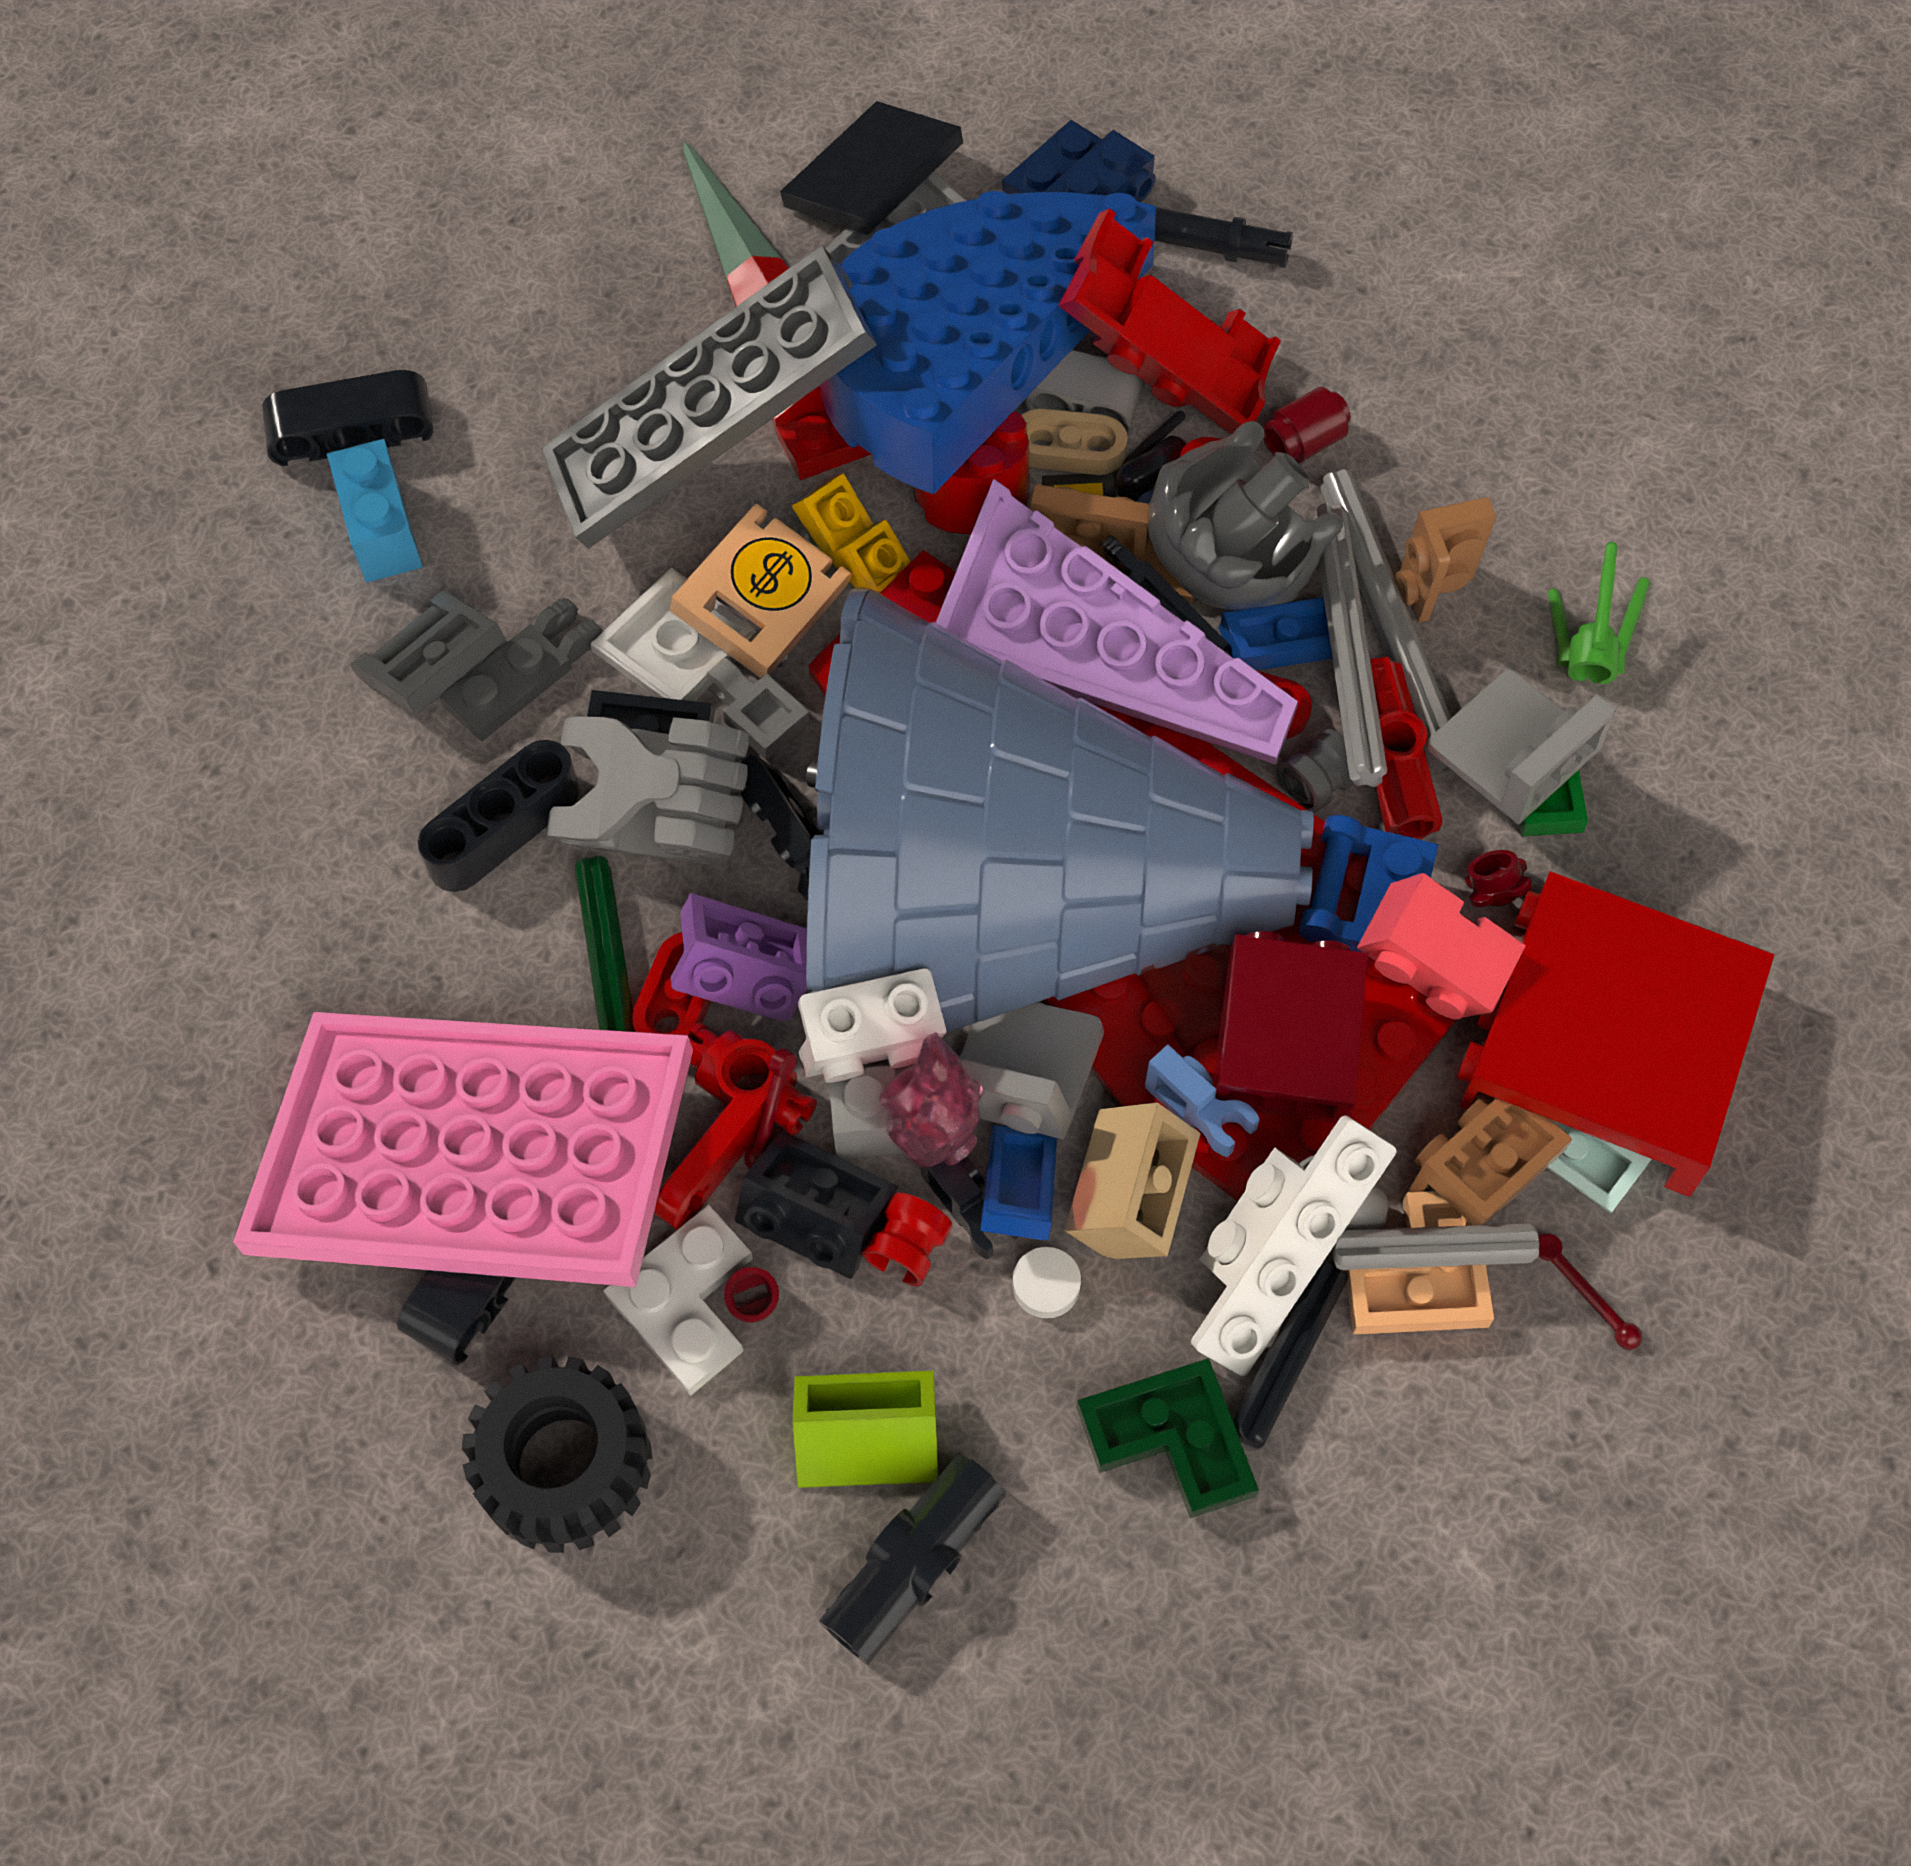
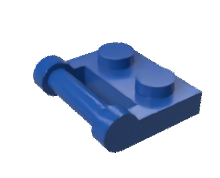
M1332 815L1325 820L1321 836L1326 846L1311 908L1302 913L1298 931L1304 939L1314 943L1325 940L1337 941L1348 945L1351 949L1350 951L1362 952L1357 946L1390 884L1421 873H1425L1431 878L1439 844L1364 827L1359 821L1348 816ZM1350 853L1368 857L1353 922L1340 920L1336 915Z

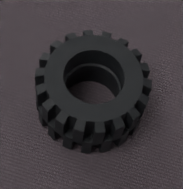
M553 1356L538 1358L539 1370L528 1373L523 1363L508 1370L514 1380L504 1388L495 1380L484 1391L491 1401L486 1409L474 1405L468 1417V1420L475 1428L474 1434H463L462 1451L469 1458V1462L463 1464L466 1480L475 1491L473 1495L494 1523L506 1535L511 1533L520 1544L532 1549L535 1548L536 1543L544 1545L548 1552L564 1553L565 1543L574 1542L579 1550L594 1546L591 1536L601 1530L605 1531L608 1538L621 1529L616 1519L624 1511L631 1516L634 1515L641 1504L636 1495L639 1487L648 1489L651 1473L647 1467V1459H652V1449L646 1435L647 1429L630 1394L622 1383L615 1384L610 1372L599 1365L593 1371H590L584 1360L568 1356L565 1367H559ZM561 1420H576L593 1427L598 1435L597 1450L590 1466L580 1477L565 1486L551 1489L533 1487L523 1481L520 1475L521 1455L527 1442L538 1430L550 1423Z

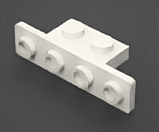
M1342 1116L1306 1169L1274 1147L1264 1164L1258 1166L1249 1177L1245 1192L1227 1219L1214 1229L1210 1236L1208 1247L1199 1259L1227 1287L1191 1340V1344L1198 1352L1240 1376H1245L1249 1373L1337 1242V1239L1342 1235L1395 1156L1396 1148L1350 1117Z

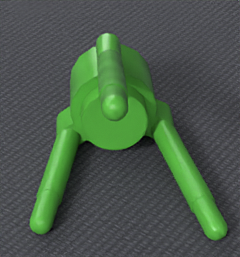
M1613 541L1608 542L1605 546L1595 623H1587L1580 626L1577 634L1570 639L1560 593L1555 588L1548 591L1550 611L1558 643L1557 665L1568 666V675L1572 680L1586 681L1588 677L1592 683L1607 684L1616 679L1617 673H1624L1625 655L1650 583L1646 577L1638 580L1619 634L1616 637L1614 629L1609 626L1618 549L1617 544Z

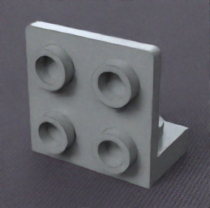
M1507 669L1428 739L1427 750L1519 825L1602 748L1616 709L1596 694L1579 711L1573 707L1564 711L1516 672Z

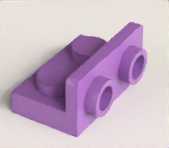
M690 893L680 912L684 953L671 975L672 989L775 1020H790L798 1007V1001L807 991V929Z

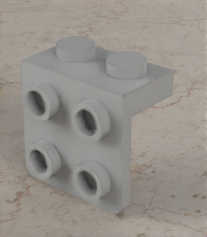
M1033 1003L999 1016L973 1023L960 1057L956 1058L933 1052L924 1076L939 1100L940 1106L951 1114L967 1119L979 1118L1007 1125L1014 1130L1027 1134L1039 1133L1065 1140L1104 1036V1028L1100 1019L1096 1016Z

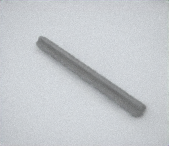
M1346 469L1338 472L1331 471L1323 478L1324 483L1321 485L1322 494L1326 503L1330 506L1341 504L1347 511L1359 587L1387 657L1393 662L1402 664L1414 713L1422 720L1427 729V741L1424 751L1428 761L1434 769H1445L1448 766L1427 750L1428 739L1451 719V716L1353 474Z
M1323 503L1317 507V515L1313 519L1328 512L1339 515L1343 520V527L1340 533L1325 547L1320 557L1319 569L1349 776L1351 781L1357 786L1367 784L1375 787L1382 783V776L1387 772L1347 511L1341 504L1330 506L1328 503Z

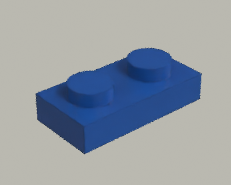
M1324 597L1224 612L1222 614L1218 629L1221 636L1228 643L1227 650L1230 656L1234 659H1241L1256 671L1333 659Z

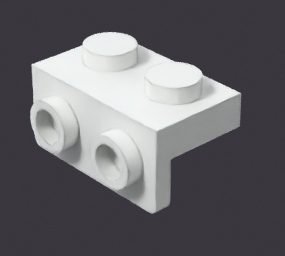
M926 968L805 994L798 1001L806 1034V1040L798 1052L804 1077L823 1074L826 1083L844 1081L865 1073L863 1065L888 1059L890 1068H900L925 1061L929 1058L928 1050L933 1049L947 1033L932 974Z

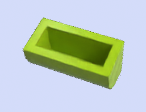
M934 1370L795 1376L792 1422L798 1488L935 1482L938 1478Z

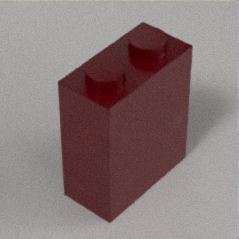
M1267 931L1251 932L1246 936L1236 934L1227 958L1213 1087L1217 1089L1215 1098L1221 1101L1239 1100L1245 1102L1256 1112L1337 1123L1342 1116H1348L1355 1105L1368 953L1350 951L1351 949L1348 945L1337 941H1317L1312 945L1286 942L1281 935Z

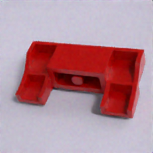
M1109 208L1100 212L1074 259V262L1079 267L1058 306L1097 334L1092 343L1108 354L1107 360L1112 366L1126 374L1139 377L1152 387V394L1161 402L1173 407L1191 404L1230 434H1233L1242 424L1256 421L1266 403L1264 394L1265 382L1271 362L1281 340L1276 336L1268 338L1244 320L1246 313L1241 309L1229 312L1220 328L1151 274L1138 279L1144 261L1154 242L1148 237L1140 240L1114 220L1116 213Z

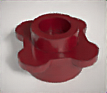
M1494 850L1475 858L1469 864L1467 870L1469 876L1465 878L1467 886L1473 888V892L1469 896L1471 904L1476 907L1502 906L1513 902L1519 896L1530 891L1532 888L1531 879L1523 874L1528 868L1526 861L1517 858V855L1509 850Z

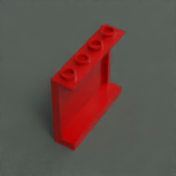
M1549 871L1540 894L1527 891L1516 917L1514 926L1525 930L1521 943L1526 946L1493 1012L1480 1014L1476 1026L1488 1031L1482 1045L1470 1042L1460 1066L1457 1079L1467 1082L1468 1085L1459 1107L1468 1110L1477 1092H1482L1670 1166L1664 1187L1690 1197L1711 1167L1775 954Z

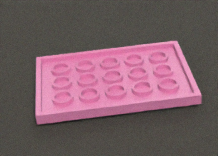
M313 1012L233 1243L242 1255L636 1287L693 1053L689 1037L687 1035Z

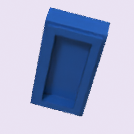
M992 1125L980 1231L1048 1241L1052 1224L1057 1149L1056 1137L1039 1133L1027 1134L1010 1127Z

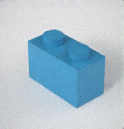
M381 439L328 453L327 457L350 543L365 582L423 568L399 480L385 440Z

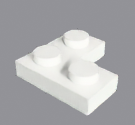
M708 1205L643 1258L636 1287L609 1285L603 1290L605 1297L690 1396L744 1351L741 1343L703 1300L726 1282L735 1272L753 1259L752 1252L711 1206Z

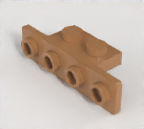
M1035 484L1030 510L1033 512L1037 510L1054 522L1056 529L1081 547H1088L1110 563L1104 556L1100 543L1109 535H1113L1141 563L1146 560L1189 604L1196 601V598L1189 594L1164 568L1155 553L1152 542L1149 540V504L1135 502L1126 497L1112 498L1078 492L1069 487H1050Z

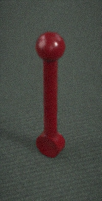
M785 1048L778 1050L772 1056L769 1063V1069L774 1074L754 1146L749 1148L744 1155V1161L748 1169L754 1165L767 1148L786 1077L793 1072L797 1065V1056Z
M1550 1233L1539 1236V1257L1543 1260L1551 1261L1615 1331V1340L1620 1347L1628 1350L1637 1348L1642 1342L1640 1328L1633 1323H1625L1562 1254V1242L1557 1236Z

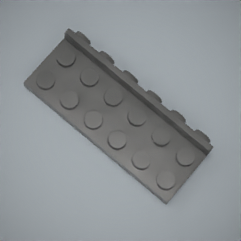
M823 245L812 251L541 448L573 534L588 549L877 345L850 292L853 283L848 274Z

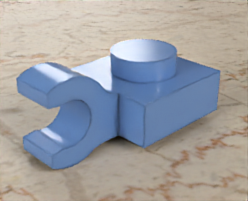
M1167 1045L1149 1061L1145 1088L1170 1112L1194 1129L1198 1128L1207 1138L1211 1148L1218 1154L1228 1157L1233 1152L1235 1141L1223 1131L1221 1127L1223 1124L1236 1122L1249 1134H1253L1257 1130L1259 1117L1256 1111L1247 1103L1239 1100L1221 1101L1216 1099L1217 1089L1213 1087V1080L1210 1074L1194 1058L1190 1056L1182 1058Z

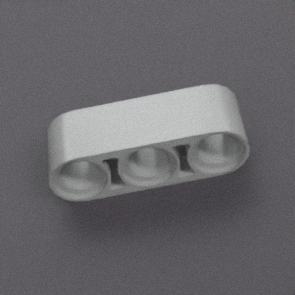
M1072 350L1014 411L1024 414L1034 409H1052L1106 415L1118 420L1124 426L1126 432H1128L1144 387V381L1136 375L1126 374L1116 369L1109 363L1107 358Z

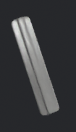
M1530 1223L1344 1230L1342 1235L1338 1237L1332 1250L1336 1268L1340 1270L1531 1263L1538 1258L1539 1237L1536 1227Z

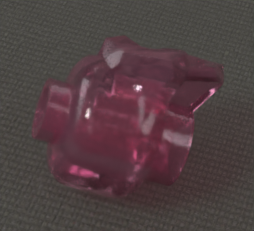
M937 1032L925 1036L917 1064L899 1073L885 1087L879 1097V1103L889 1113L886 1121V1134L918 1167H932L943 1161L946 1165L951 1166L964 1159L972 1151L977 1142V1137L973 1133L980 1121L978 1102L984 1095L981 1082L967 1074L958 1055Z

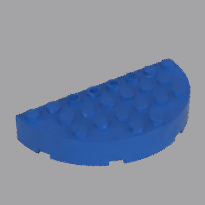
M988 191L982 193L978 199L936 208L910 217L889 228L876 231L872 238L854 250L840 264L853 283L850 292L877 345L820 385L825 411L834 428L852 448L860 445L873 455V465L883 472L908 485L935 494L1091 331L1058 305L1079 267L1074 262V259L1098 214L1110 208L1116 213L1114 220L1140 240L1148 237L1154 242L1156 206L1138 202L1133 196L1125 193H1112L1104 196L1068 192L1007 194L1001 191ZM1154 243L1144 261L1138 279L1153 266Z

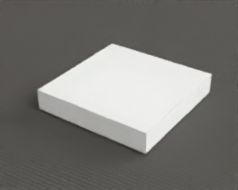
M672 567L590 644L592 652L653 697L696 701L714 683L707 676V672L723 658L728 659L733 664L736 660L669 611L671 597L687 580L686 577ZM718 600L715 601V607L711 613L752 642L758 634L751 624Z

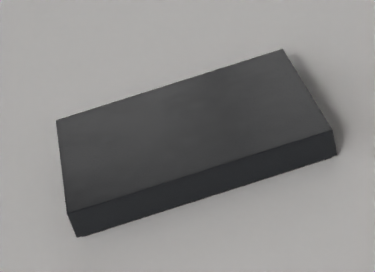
M876 101L780 191L783 205L788 209L869 235L963 144L961 127Z

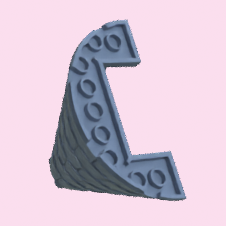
M853 588L850 591L841 614L840 644H834L816 774L815 789L819 792L817 823L818 829L824 830V835H814L813 839H811L806 985L807 989L812 990L811 993L926 968L932 974L948 1033L1053 996L1057 1000H1061L1134 973L1139 976L1209 950L1231 945L1236 934L1246 936L1251 932H1273L1292 926L1294 924L1296 905L1309 906L1312 888V867L1300 866L1301 848H1311L1314 823L1313 811L1299 810L1229 773L1221 774L1156 736L1149 737L1081 697L1076 699L1007 659L1002 661L935 622L929 623L872 589Z

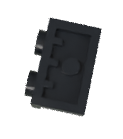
M781 1130L743 1177L735 1222L749 1229L758 1237L772 1240L810 1259L817 1266L828 1268L852 1279L859 1269L865 1244L885 1218L884 1211L893 1195L897 1193L899 1186Z

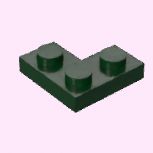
M1209 1358L1077 1400L1076 1408L1099 1473L1166 1452L1189 1518L1257 1496L1259 1491Z

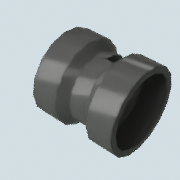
M1327 729L1312 739L1305 753H1293L1279 763L1276 769L1281 787L1290 796L1293 795L1299 800L1301 806L1308 811H1313V813L1318 812L1331 802L1334 791L1337 789L1345 791L1354 785L1349 776L1344 736L1332 729Z

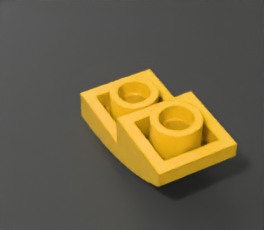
M844 473L831 478L791 505L816 544L825 554L833 559V565L837 569L843 566L852 573L849 582L855 588L872 589L880 594L911 562L887 520L884 519L873 524Z

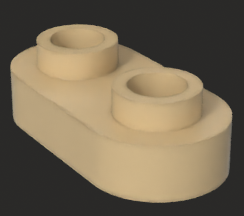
M1034 409L1022 415L1027 423L1029 467L1104 475L1117 470L1125 461L1127 432L1118 420L1110 416L1052 409ZM1044 440L1049 442L1050 445H1037L1034 442ZM1099 446L1105 448L1106 450L1090 451L1089 449L1092 447Z

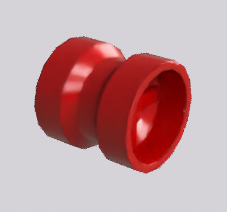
M896 1193L884 1211L886 1224L881 1232L871 1235L862 1251V1255L871 1266L882 1272L885 1271L890 1260L899 1263L908 1269L902 1282L918 1287L923 1284L931 1269L929 1253L933 1251L934 1247L945 1243L953 1228V1223L946 1214L929 1202L907 1193Z

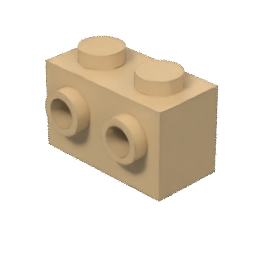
M1159 1103L1099 1109L1064 1231L1099 1254L1114 1259L1168 1256L1200 1132Z

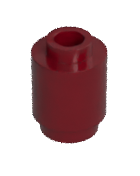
M1317 387L1271 414L1270 421L1263 425L1265 432L1263 440L1266 448L1273 456H1275V452L1285 453L1298 463H1302L1347 436L1348 422L1351 418L1349 407L1344 398L1337 392H1331L1325 387Z

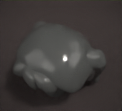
M1256 421L1246 422L1239 426L1232 435L1218 441L1208 442L1201 447L1188 451L1180 458L1164 464L1160 469L1149 503L1148 530L1153 548L1161 564L1194 598L1207 605L1228 610H1245L1294 602L1298 593L1308 584L1312 573L1319 564L1325 547L1340 533L1343 527V520L1335 513L1326 512L1316 519L1305 521L1287 505L1303 489L1309 488L1308 476L1299 463L1285 453L1275 452V456L1263 468L1259 466L1252 455L1263 441L1265 432L1263 427Z

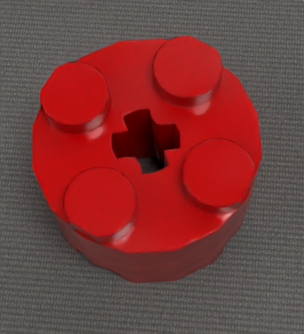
M1012 412L935 494L914 487L915 503L917 502L925 510V520L929 524L947 532L971 535L993 479L1009 489L1011 496L1027 506L1029 500V439L1027 423L1022 415Z

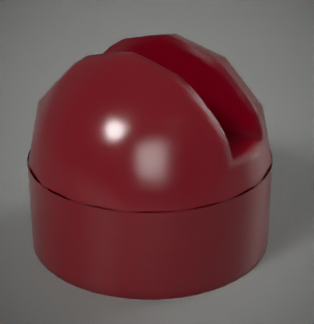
M746 1267L735 1272L727 1281L724 1290L726 1308L734 1318L745 1323H756L769 1317L775 1310L779 1300L777 1282L769 1272L758 1267ZM763 1284L766 1285L769 1293L768 1297L751 1301L737 1308L734 1295Z

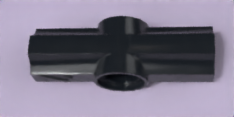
M958 1453L910 1511L907 1509L900 1511L883 1529L866 1555L865 1560L868 1562L842 1590L832 1606L827 1608L826 1613L819 1620L821 1626L854 1656L868 1665L917 1604L924 1606L933 1596L928 1592L941 1574L946 1571L951 1575L962 1557L959 1552L973 1535L981 1529V1525L999 1507L1000 1502L1005 1497V1490L989 1472L973 1459Z

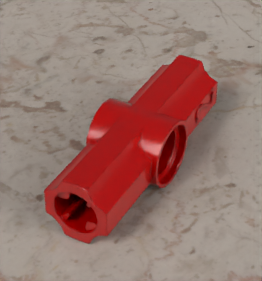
M1389 657L1370 659L1387 765V772L1382 776L1383 781L1378 786H1375V791L1385 831L1422 840L1427 835L1438 832L1443 823L1424 751L1427 741V729L1422 720L1414 713L1402 664L1391 661ZM1385 746H1394L1401 749L1403 752H1394L1387 749Z

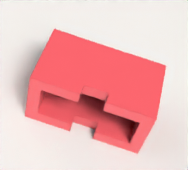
M1421 873L1390 884L1357 948L1364 953H1368V956L1376 961L1374 966L1382 975L1399 983H1408L1427 997V1005L1440 1015L1451 1019H1461L1493 1012L1526 945L1486 917L1479 918L1476 924L1472 923L1459 913L1464 901L1425 873Z

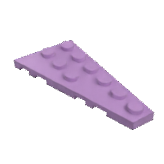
M993 479L936 623L1002 661L1007 659L1072 697L1078 699L1081 697L1090 703L1276 765L1294 718L1298 701L1241 659H1234L1206 639L1204 632L1187 620L1184 623L1161 606L1159 599L1086 546L1081 547L1056 529L1054 522L1039 511L1035 510L1033 512L1011 496L1009 489Z

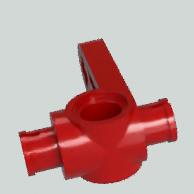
M702 1023L695 1024L689 1030L696 1037L694 1041L689 1038L693 1048L690 1065L697 1069L695 1084L721 1101L725 1109L669 1177L658 1195L654 1214L676 1230L697 1214L756 1140L774 1074L769 1069V1063L776 1051L769 1044L756 1039H745L733 1030H729L719 1037L708 1030ZM795 1071L786 1077L774 1122L786 1129L787 1133L793 1136L803 1129V1125L798 1122V1119L802 1118V1120L808 1122L817 1104L816 1099L805 1095L795 1088L797 1082V1073ZM758 1074L767 1078L761 1087L754 1090H742L736 1087L738 1081L747 1075Z

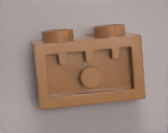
M1489 497L1419 512L1412 536L1406 541V554L1401 570L1395 575V581L1406 606L1411 605L1418 623L1430 620L1439 592L1450 593L1457 591L1468 584L1470 580H1473L1497 517Z
M1483 1095L1460 1118L1457 1124L1462 1129L1449 1140L1441 1133L1417 1156L1414 1163L1421 1170L1409 1190L1411 1192H1427L1433 1188L1472 1225H1486L1567 1149L1573 1139L1551 1119L1497 1098L1492 1102Z

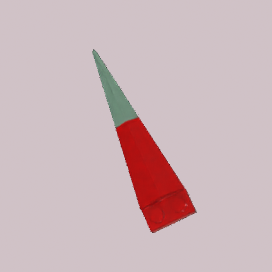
M684 142V156L735 307H737L788 270L789 267L692 146ZM820 386L772 419L778 440L800 481L872 455L860 445L852 448L834 428L825 411Z

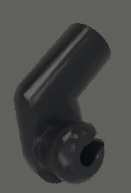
M1169 436L1154 449L1124 463L1116 476L1117 482L1120 483L1118 487L1119 496L1130 498L1136 502L1140 496L1150 491L1149 486L1156 484L1162 466L1180 458L1181 451L1186 445L1185 441L1177 436Z

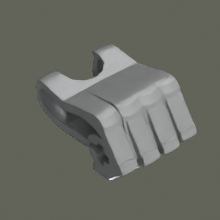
M568 717L565 719L560 744L570 746L584 758L591 759L599 770L596 787L574 806L553 807L549 811L547 836L563 844L576 847L710 865L730 856L734 845V830L727 828L738 824L743 803L741 797L733 795L743 791L747 780V765L736 762L745 758L749 746L748 732L709 721L673 717L669 734L630 729L626 724L617 719L605 717Z

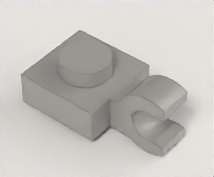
M723 658L707 672V676L714 682L709 687V691L727 706L723 710L724 723L730 728L748 732L749 745L765 760H768L810 723L809 710L768 674L753 684L726 658Z

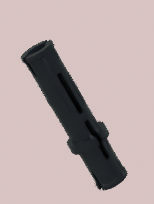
M1156 207L1155 241L1225 254L1226 261L1237 262L1238 257L1279 265V267L1283 268L1287 266L1289 259L1287 252L1292 247L1293 232L1246 225V219L1234 217L1231 222Z

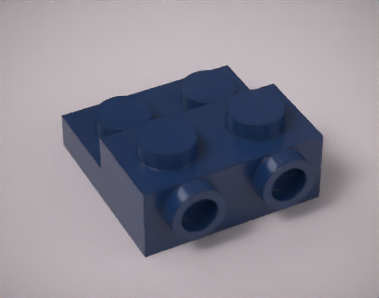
M1070 120L1002 180V192L1007 194L1068 192L1104 196L1112 193H1125L1133 196L1136 201L1142 202L1150 194L1155 183V174L1153 173L1155 155L1115 130H1112L1101 139L1078 123Z

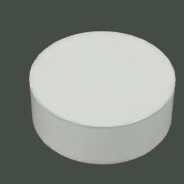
M1040 1247L1027 1252L1018 1261L1013 1273V1293L1018 1304L1027 1313L1039 1318L1058 1317L1068 1312L1078 1299L1081 1286L1080 1270L1074 1259L1066 1252L1053 1247Z

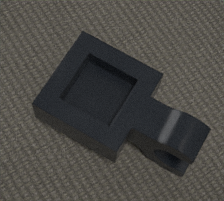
M941 1140L920 1154L921 1176L958 1225L963 1226L968 1232L974 1250L981 1257L988 1259L993 1256V1245L990 1239L985 1236L984 1231H980L983 1208L982 1191L980 1189L985 1186L983 1178L965 1154L961 1153L955 1157Z

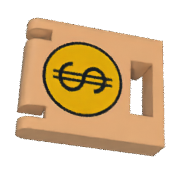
M755 504L671 597L669 611L759 678H762L766 674L771 675L849 583L852 573L841 566L831 578H828L824 574L831 568L833 559L778 518H774L762 529L760 526L766 518L767 510L759 504ZM716 596L762 629L752 642L711 613L715 607Z

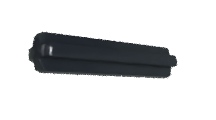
M1323 1261L1288 1313L1233 1419L1240 1441L1247 1446L1256 1449L1264 1446L1348 1280L1347 1273L1336 1268V1265L1329 1261Z

